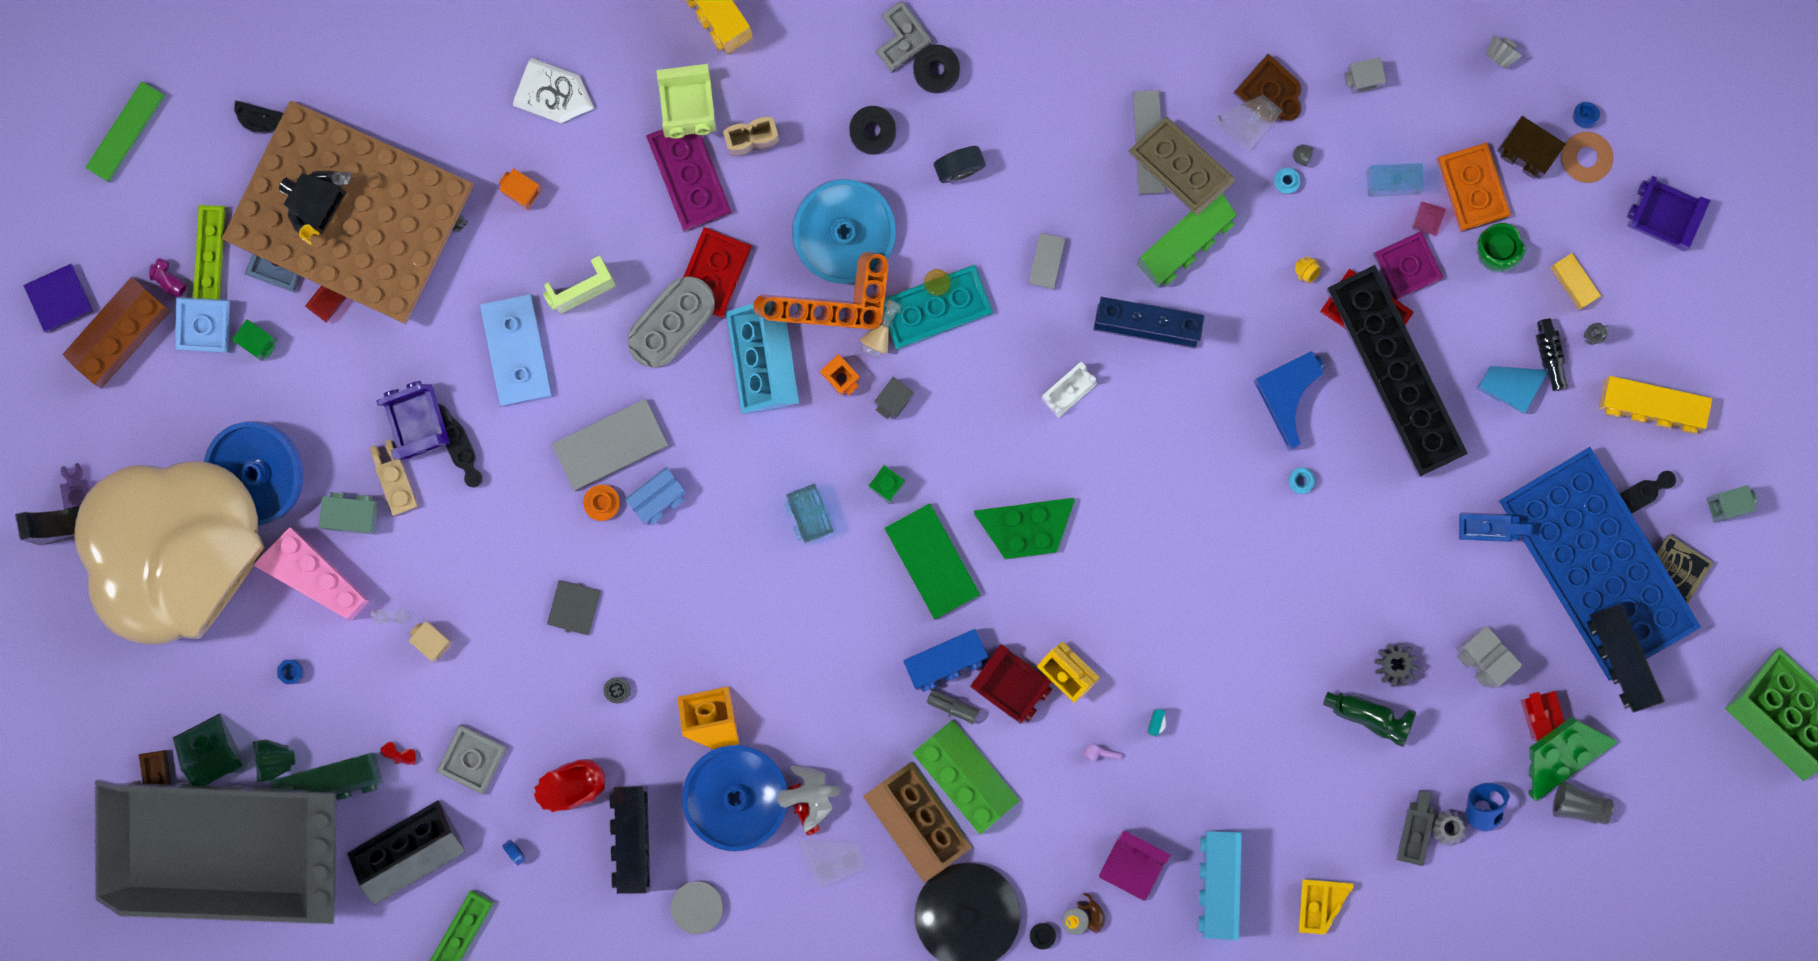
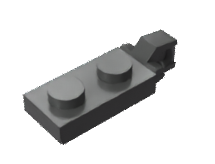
M1419 790L1416 803L1410 802L1409 808H1407L1396 860L1420 866L1424 865L1435 816L1433 814L1434 807H1429L1430 792Z

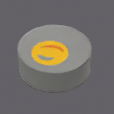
M1079 908L1067 910L1062 917L1063 928L1070 934H1081L1088 927V916Z

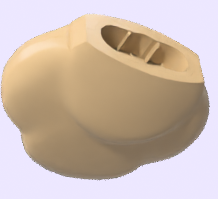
M202 461L180 462L166 468L134 465L119 469L97 482L90 489L80 505L75 524V546L79 558L88 572V593L94 611L103 624L114 634L141 644L169 643L183 637L187 639H200L234 596L254 567L253 564L259 559L265 549L261 537L257 534V512L247 488L232 472L218 465Z

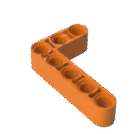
M871 251L861 254L857 264L853 302L763 294L755 299L753 310L759 317L771 321L875 329L881 324L883 317L888 261L883 255ZM873 258H875L877 261V265L875 269L871 271L869 268L870 261ZM873 284L874 291L870 296H867V287ZM771 301L772 310L766 314L764 311L765 304ZM796 303L797 312L790 316L789 309L792 304ZM820 305L822 313L819 317L815 318L814 310ZM845 308L846 316L844 319L840 320L839 312L841 309ZM870 310L871 317L867 322H864V313Z

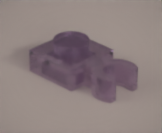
M79 463L75 464L76 471L71 475L68 474L65 466L61 467V474L67 480V483L60 484L64 509L80 507L83 499L89 492L88 481L86 479L80 480L83 476V469Z

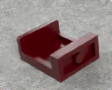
M1000 644L970 686L971 689L1019 724H1022L1024 720L1029 723L1037 712V709L1034 708L1039 699L1045 701L1053 690L1049 686L1052 682L1049 678L1043 676L1002 644Z

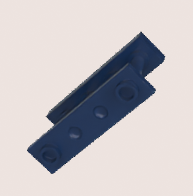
M1100 297L1093 331L1196 349L1197 341L1201 340L1205 315Z

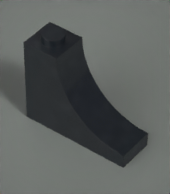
M80 507L48 512H22L15 514L20 540L41 546L75 538V524Z

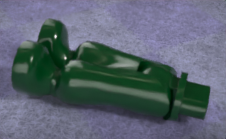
M1327 692L1323 705L1332 708L1333 713L1337 716L1361 724L1379 737L1390 739L1401 747H1404L1417 713L1413 710H1407L1400 719H1396L1394 711L1386 706L1378 705L1353 695L1343 696L1341 692L1339 696Z

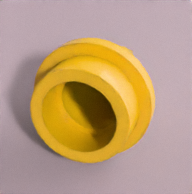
M1310 257L1300 258L1295 264V273L1298 279L1306 281L1308 284L1318 277L1322 269L1318 265V261Z

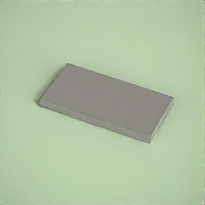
M644 399L552 443V446L573 490L577 491L668 447V444L647 400Z

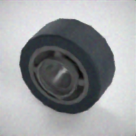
M969 146L946 154L936 160L933 165L941 183H949L973 175L983 169L986 163L978 146Z

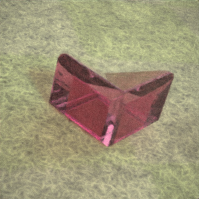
M1421 201L1411 229L1437 236L1446 209Z

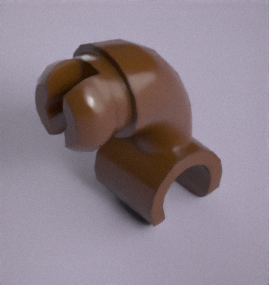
M1082 893L1089 898V904L1082 906L1077 902V905L1082 909H1089L1091 911V921L1088 923V929L1097 934L1102 927L1104 928V912L1100 905L1092 900L1089 894Z

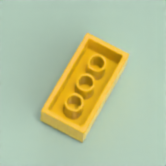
M685 0L690 9L696 8L697 19L704 30L707 28L711 30L709 34L718 51L723 49L728 55L753 39L749 24L733 0Z

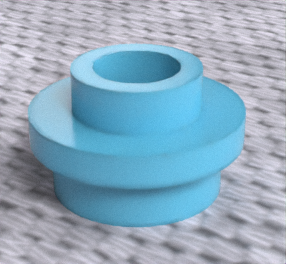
M1283 168L1276 173L1274 185L1279 192L1291 194L1298 189L1300 176L1292 168ZM1289 176L1292 179V183L1286 185L1283 182V177Z
M1297 468L1289 476V486L1298 494L1308 493L1314 487L1315 477L1309 469ZM1299 476L1306 479L1304 486L1298 485L1297 478Z

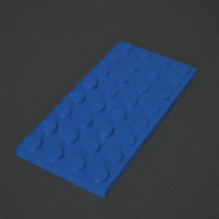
M1591 447L1586 448L1499 500L1506 514L1520 516V522H1534V533H1531V535H1519L1609 681L1612 679L1608 670L1612 669L1609 660L1603 661L1597 646L1601 645L1598 635L1592 636L1586 622L1591 620L1588 614L1616 602L1621 603L1646 659L1701 628Z

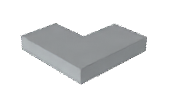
M900 1L881 15L895 37L877 49L876 53L891 73L917 55L923 48L933 43L932 39L903 1Z

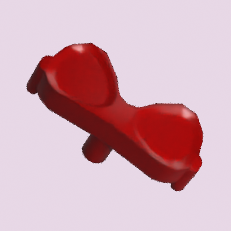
M387 742L380 749V754L393 759L395 764L402 762L407 765H415L416 753L413 749L398 752L393 742Z

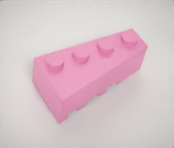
M291 527L253 564V566L349 620H352L370 602L299 532Z

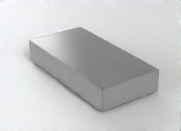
M1040 233L1029 279L1030 285L1054 290L1065 238Z

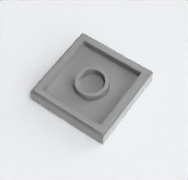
M459 724L436 772L484 795L507 747Z

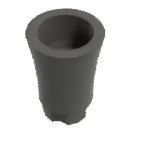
M1562 781L1555 793L1552 813L1554 817L1571 818L1607 825L1613 814L1614 804L1612 799L1604 798L1603 795L1591 793Z

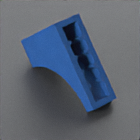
M1313 351L1254 380L1289 451L1301 444L1295 424L1299 400L1306 388L1324 374L1322 371L1325 369L1323 361L1319 355L1315 356Z

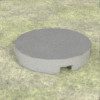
M694 881L684 884L676 891L671 901L670 910L674 922L680 929L691 934H702L709 932L719 923L723 915V901L715 887L706 882Z

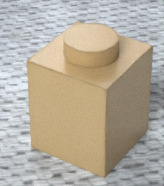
M427 621L423 624L419 622L411 630L410 635L412 637L408 640L432 662H436L453 643Z

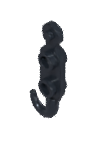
M438 403L450 444L445 445L455 466L465 471L464 481L466 485L472 488L479 487L483 482V476L481 472L474 468L476 454L463 426L450 415L447 408Z
M1663 471L1658 475L1656 481H1640L1620 493V496L1631 514L1652 503L1657 498L1660 489L1672 488L1676 483V476L1671 471Z

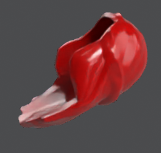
M579 759L563 764L557 769L547 772L539 779V784L534 787L536 791L534 793L535 800L543 810L548 809L551 813L571 810L584 803H591L605 789V774L603 769L590 759Z

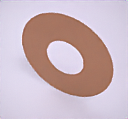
M1593 132L1575 134L1566 142L1562 150L1563 167L1577 181L1584 183L1599 181L1608 174L1612 167V148L1607 140L1599 134ZM1584 147L1594 149L1598 155V160L1592 167H1583L1577 160L1578 152Z

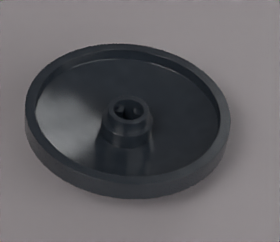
M957 863L947 866L925 883L916 902L915 925L922 944L939 961H996L1008 951L1017 936L1020 925V907L1013 888L1000 873L982 864Z

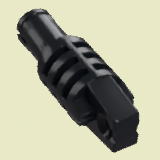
M1551 318L1542 319L1537 322L1539 334L1536 335L1542 366L1548 370L1552 391L1568 388L1563 368L1566 359L1559 331L1554 330Z

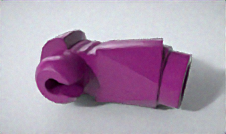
M162 258L156 259L155 264H151L149 268L150 280H155L168 295L181 297L185 293L187 285L166 271L170 266L168 261Z

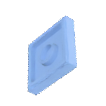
M177 297L175 350L229 352L230 300Z

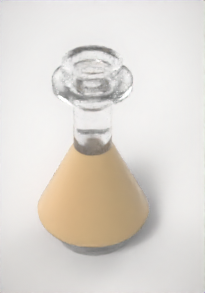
M888 299L887 303L884 302V306L887 309L882 317L881 324L860 338V342L863 343L861 350L876 358H880L882 353H888L889 326L896 312L902 314V305L891 299Z

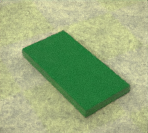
M930 503L884 528L934 620L980 595Z

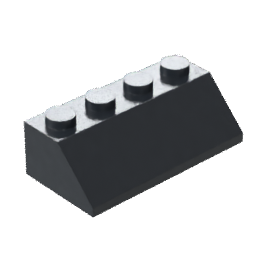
M1616 602L1588 614L1591 619L1586 622L1592 636L1598 635L1601 645L1597 646L1603 661L1608 659L1612 669L1608 670L1614 685L1619 683L1623 693L1619 694L1624 708L1630 707L1634 713L1665 702L1622 604Z
M648 786L614 787V793L609 794L610 809H614L615 819H610V834L615 835V846H611V861L616 862V872H612L611 876L612 888H617V894L649 893L651 888Z
M437 800L351 850L347 855L359 887L372 904L375 905L466 851L457 830L442 804Z

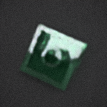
M220 713L173 737L181 771L191 785H209L213 781L243 766L239 750Z

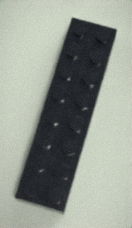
M1373 265L1328 287L1326 290L1418 477L1468 454L1376 266Z

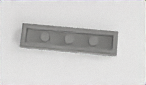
M1159 90L1133 92L1136 143L1161 122ZM1137 161L1139 195L1165 194V186Z

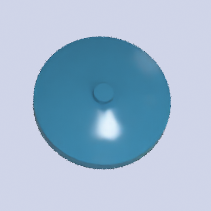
M836 179L818 185L800 202L792 222V241L800 261L814 275L833 283H855L858 259L861 254L871 251L883 255L888 260L895 243L896 225L889 204L877 190L856 180ZM873 258L869 264V268L871 271L874 270L877 265V261L875 258Z

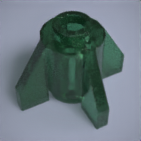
M268 739L253 742L257 782L271 781L290 771L291 766L295 765L294 750H289L288 745Z

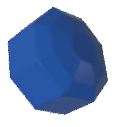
M294 659L284 660L277 667V677L284 684H297L304 677L303 666Z

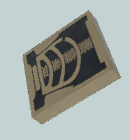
M1667 535L1656 554L1688 604L1713 565V562L1673 536Z

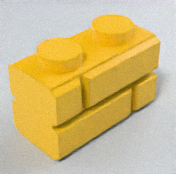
M1063 641L1054 647L1037 665V668L1073 703L1082 698L1100 679Z

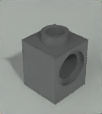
M892 377L874 401V404L878 406L876 411L886 419H889L890 416L896 419L914 396V392L895 377Z

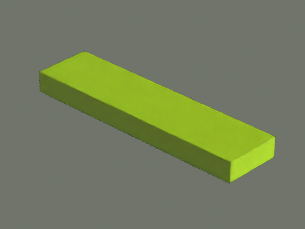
M198 206L193 298L221 299L224 240H222V237L225 233V206Z

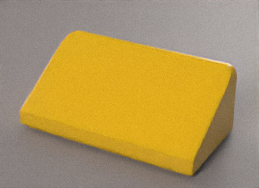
M1572 253L1550 267L1578 310H1581L1601 296Z

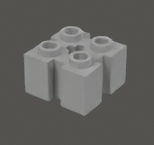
M1488 626L1478 628L1456 648L1459 652L1457 655L1458 659L1467 668L1471 666L1477 671L1475 678L1483 687L1489 686L1494 688L1501 686L1523 666L1504 647L1500 639Z

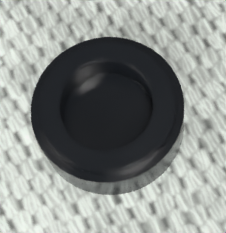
M1038 923L1030 930L1029 938L1034 947L1045 950L1055 943L1056 933L1049 924Z

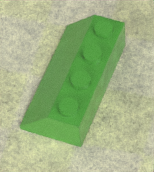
M1223 193L1199 215L1196 216L1192 211L1140 256L1137 266L1157 288L1162 284L1168 286L1177 277L1175 272L1182 266L1184 269L1188 268L1197 259L1194 255L1199 250L1207 251L1216 242L1213 238L1221 232L1224 235L1235 225L1233 220L1236 217V213Z
M953 720L912 753L979 835L1020 801Z

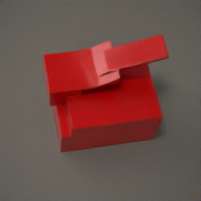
M1539 691L1529 694V698L1520 700L1531 738L1535 739V742L1565 722L1556 691L1540 694Z

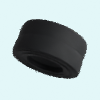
M934 44L923 48L914 60V78L917 84L927 92L943 93L948 91L956 84L959 78L960 63L957 55L944 45ZM934 62H939L944 66V71L941 75L935 76L930 73L929 66Z
M879 106L861 108L850 121L849 132L851 141L858 150L866 154L874 155L886 151L891 147L896 137L894 118L886 109ZM871 123L877 124L880 127V133L876 137L868 136L865 132L867 125Z

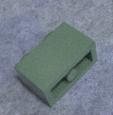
M1749 485L1706 498L1714 523L1755 511V505H1757L1756 494L1754 490H1750Z
M330 492V497L322 496L319 528L375 534L378 503L371 501V496L356 495V499H346V494Z

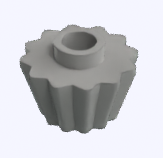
M1493 35L1486 53L1490 59L1503 68H1507L1522 56L1515 50L1517 45L1506 36L1501 40Z
M1446 810L1445 813L1439 812L1438 817L1433 820L1434 825L1431 829L1434 832L1433 838L1439 839L1440 844L1446 843L1448 846H1452L1453 843L1459 844L1461 838L1466 837L1465 830L1468 827L1464 824L1465 818L1460 817L1458 812L1452 813L1450 810ZM1447 823L1453 825L1451 833H1447L1444 829Z

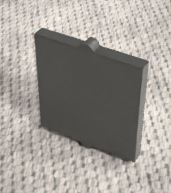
M559 580L547 625L565 629L567 633L573 631L589 636L601 591L583 587L581 583L575 585Z

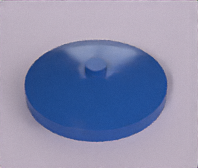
M245 421L233 424L217 434L206 451L204 462L218 465L232 472L247 488L255 504L258 526L279 520L296 504L303 485L301 458L290 438L275 426L260 421Z
M729 745L708 752L693 765L683 786L682 806L689 826L701 840L721 850L744 851L763 844L779 829L785 818L787 807H781L778 803V793L788 789L781 770L767 755L751 747Z

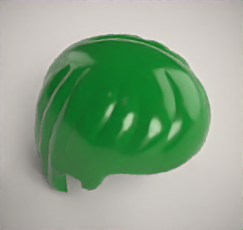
M1496 223L1488 227L1480 234L1477 242V255L1480 263L1486 269L1495 273H1504L1516 268L1522 261L1526 251V245L1521 240L1519 231L1508 223Z

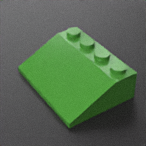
M1777 648L1735 694L1725 710L1804 781L1818 772V683L1780 648Z

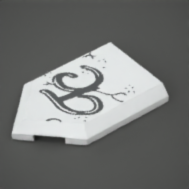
M534 58L529 60L515 95L513 106L560 124L594 109L579 75Z

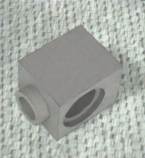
M1381 57L1351 63L1347 68L1348 72L1344 73L1346 85L1352 88L1353 94L1382 88L1386 83Z

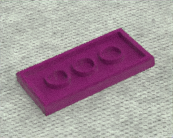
M663 129L646 135L684 232L732 214L701 135L689 134L682 138L674 139L665 137Z

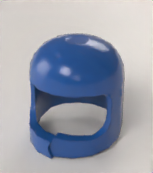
M1483 783L1473 787L1468 793L1465 811L1468 824L1472 828L1483 832L1493 831L1499 827L1503 820V811L1507 808L1510 797L1508 791L1503 786L1495 783ZM1491 792H1498L1502 796L1504 802L1501 806L1490 799ZM1487 801L1491 810L1485 809V811H1481V809H1477L1475 807L1476 802Z

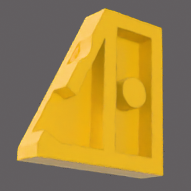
M1302 879L1298 932L1325 935L1333 919L1342 908V904L1348 894L1352 891L1354 884Z

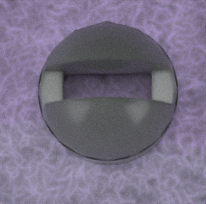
M1304 144L1297 146L1293 152L1295 162L1307 167L1314 147Z

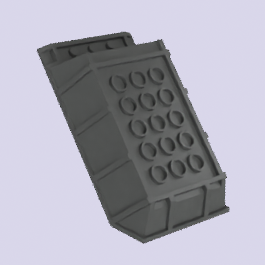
M95 780V900L117 915L334 924L336 892L335 793L307 792L306 789H293V786L257 788L244 787V784H236L230 787L190 785V782L150 784L141 783L138 780L128 783Z

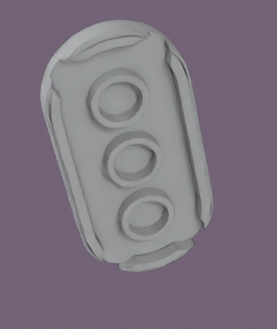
M683 277L671 282L631 327L628 335V347L631 356L641 365L648 367H661L670 363L712 316L715 299L711 288L704 281L695 277Z

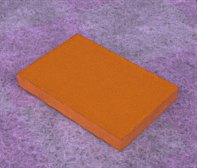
M1487 142L1437 158L1460 232L1511 216Z

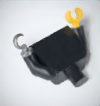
M332 170L313 171L310 175L302 173L297 182L287 177L281 181L279 191L288 195L284 202V205L289 209L287 216L299 237L309 245L312 244L310 238L313 234L322 235L345 197L347 192L338 185L343 184L346 186L349 183L351 175L348 171L343 173Z

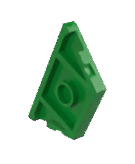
M1074 498L974 510V515L1004 560L1057 553L1074 504Z
M1574 717L1569 718L1529 747V758L1531 760L1529 777L1532 779V789L1529 790V796L1536 802L1557 787L1562 781L1568 779L1617 743L1616 740L1610 735H1605L1596 728L1586 725Z

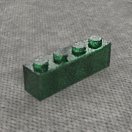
M374 752L270 780L271 788L293 786V789H306L307 792L335 793L337 801L353 797V791L362 790L363 794L378 790L377 785L384 783L377 756Z

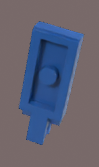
M1459 513V540L1512 542L1513 540H1519V534L1531 535V533H1534V522H1520V516H1513V514Z

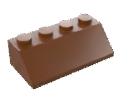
M131 276L62 355L90 382L102 389L171 310Z

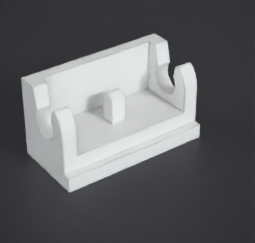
M1081 361L1044 393L1041 399L1059 418L1097 385L1096 378L1087 371L1086 366Z

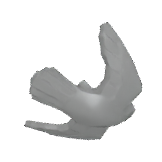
M791 766V772L804 780V786L794 790L780 791L777 801L784 808L800 802L808 803L810 811L803 824V831L807 832L830 813L833 806L828 798L839 796L841 788L837 785L825 784L826 774L822 771L802 766Z

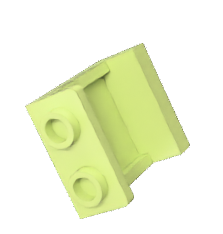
M708 64L656 70L662 110V126L665 137L677 139L689 134L707 135L712 131H716Z
M601 256L591 260L597 275L559 294H556L549 282L544 284L547 291L543 292V295L552 310L557 309L560 314H563L616 287Z

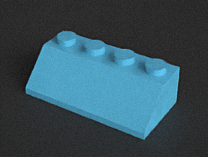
M771 301L765 304L764 311L766 314L772 310ZM754 303L726 312L742 414L778 409L799 403L787 322L771 321L759 317L753 310Z
M1205 831V836L1200 837V852L1205 853L1204 863L1199 865V879H1204V890L1199 889L1198 901L1199 905L1203 906V916H1198V932H1202L1203 938L1239 940L1241 833Z

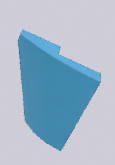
M1489 366L1477 389L1498 402L1502 401L1524 414L1541 386L1547 371L1542 369Z

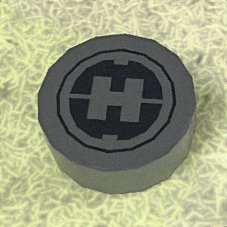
M611 678L604 685V696L611 703H623L630 695V686L622 678Z

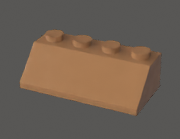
M912 762L863 796L923 883L972 849L969 842Z

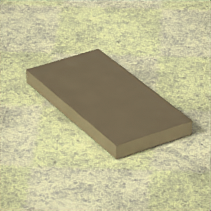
M1167 116L1128 150L1136 161L1196 216L1236 182L1226 169Z

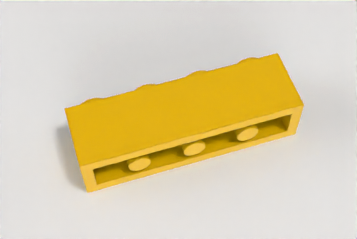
M1608 376L1604 379L1598 409L1605 410V415L1620 417L1621 414L1631 416L1630 420L1646 423V420L1657 422L1656 426L1672 429L1673 425L1682 427V432L1697 434L1698 431L1701 432L1707 428L1713 398Z

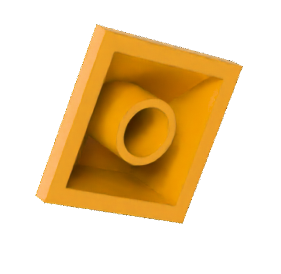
M728 686L677 697L683 737L713 750L739 744L737 725Z

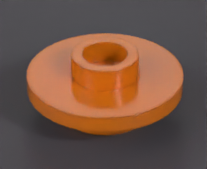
M600 484L591 487L586 492L583 506L587 515L592 519L607 521L617 514L620 507V499L612 487Z

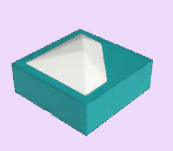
M1155 709L1153 710L1147 733L1148 735L1158 737V734L1166 727L1165 711Z

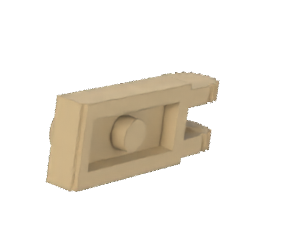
M390 439L385 441V447L392 461L383 464L380 451L376 445L370 447V451L376 464L375 469L392 515L396 516L418 508V504L402 460H393L390 450L395 449Z

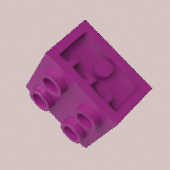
M1122 830L1099 874V878L1145 901L1164 864H1167L1171 855Z

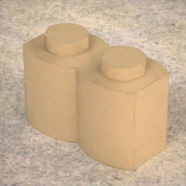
M772 117L755 119L749 125L735 124L723 131L729 154L733 156L747 154L754 148H770L779 142L776 125Z

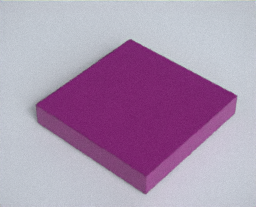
M1422 231L1373 254L1396 300L1444 278Z

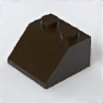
M1521 116L1512 126L1497 152L1501 154L1500 157L1507 163H1516L1523 168L1522 171L1529 177L1541 179L1566 143L1524 116Z

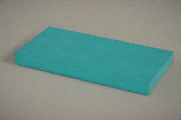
M975 264L886 297L883 309V318L889 328V333L896 350L993 314Z

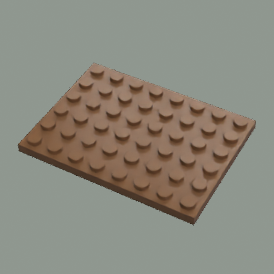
M290 100L222 240L406 325L474 184ZM332 170L342 173L348 171L351 175L349 183L346 186L343 184L338 185L347 192L324 233L322 235L313 234L310 238L312 244L309 245L299 237L287 216L289 209L284 205V202L288 195L279 191L281 181L287 177L297 182L302 173L310 175L313 171Z

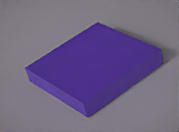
M68 264L23 285L45 333L93 312L72 264Z

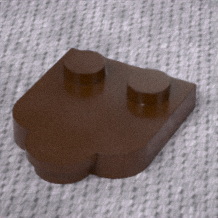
M1269 53L1233 92L1236 97L1266 122H1274L1279 118L1284 121H1292L1301 113V104L1297 99L1301 94L1300 82Z

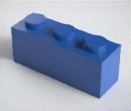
M973 629L903 660L915 689L921 688L922 692L936 687L935 681L945 677L948 682L961 676L959 671L969 667L970 671L984 666L983 660L987 659L988 656L976 629Z

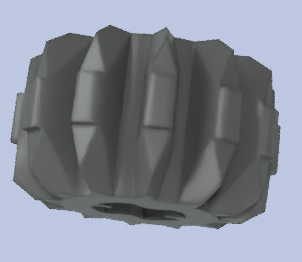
M1400 642L1397 643L1395 650L1391 643L1387 644L1386 649L1388 653L1382 649L1378 651L1383 660L1374 659V664L1382 665V668L1375 670V674L1384 672L1385 675L1381 678V682L1385 683L1391 678V687H1396L1398 680L1402 686L1407 685L1405 676L1410 680H1414L1415 676L1410 670H1419V666L1411 665V661L1417 660L1418 656H1408L1412 651L1410 646L1402 652L1403 645ZM1400 659L1402 664L1399 665L1402 666V669L1393 671L1391 660Z

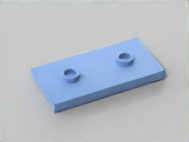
M529 294L481 304L480 308L500 406L503 407L551 397L552 393L532 295Z

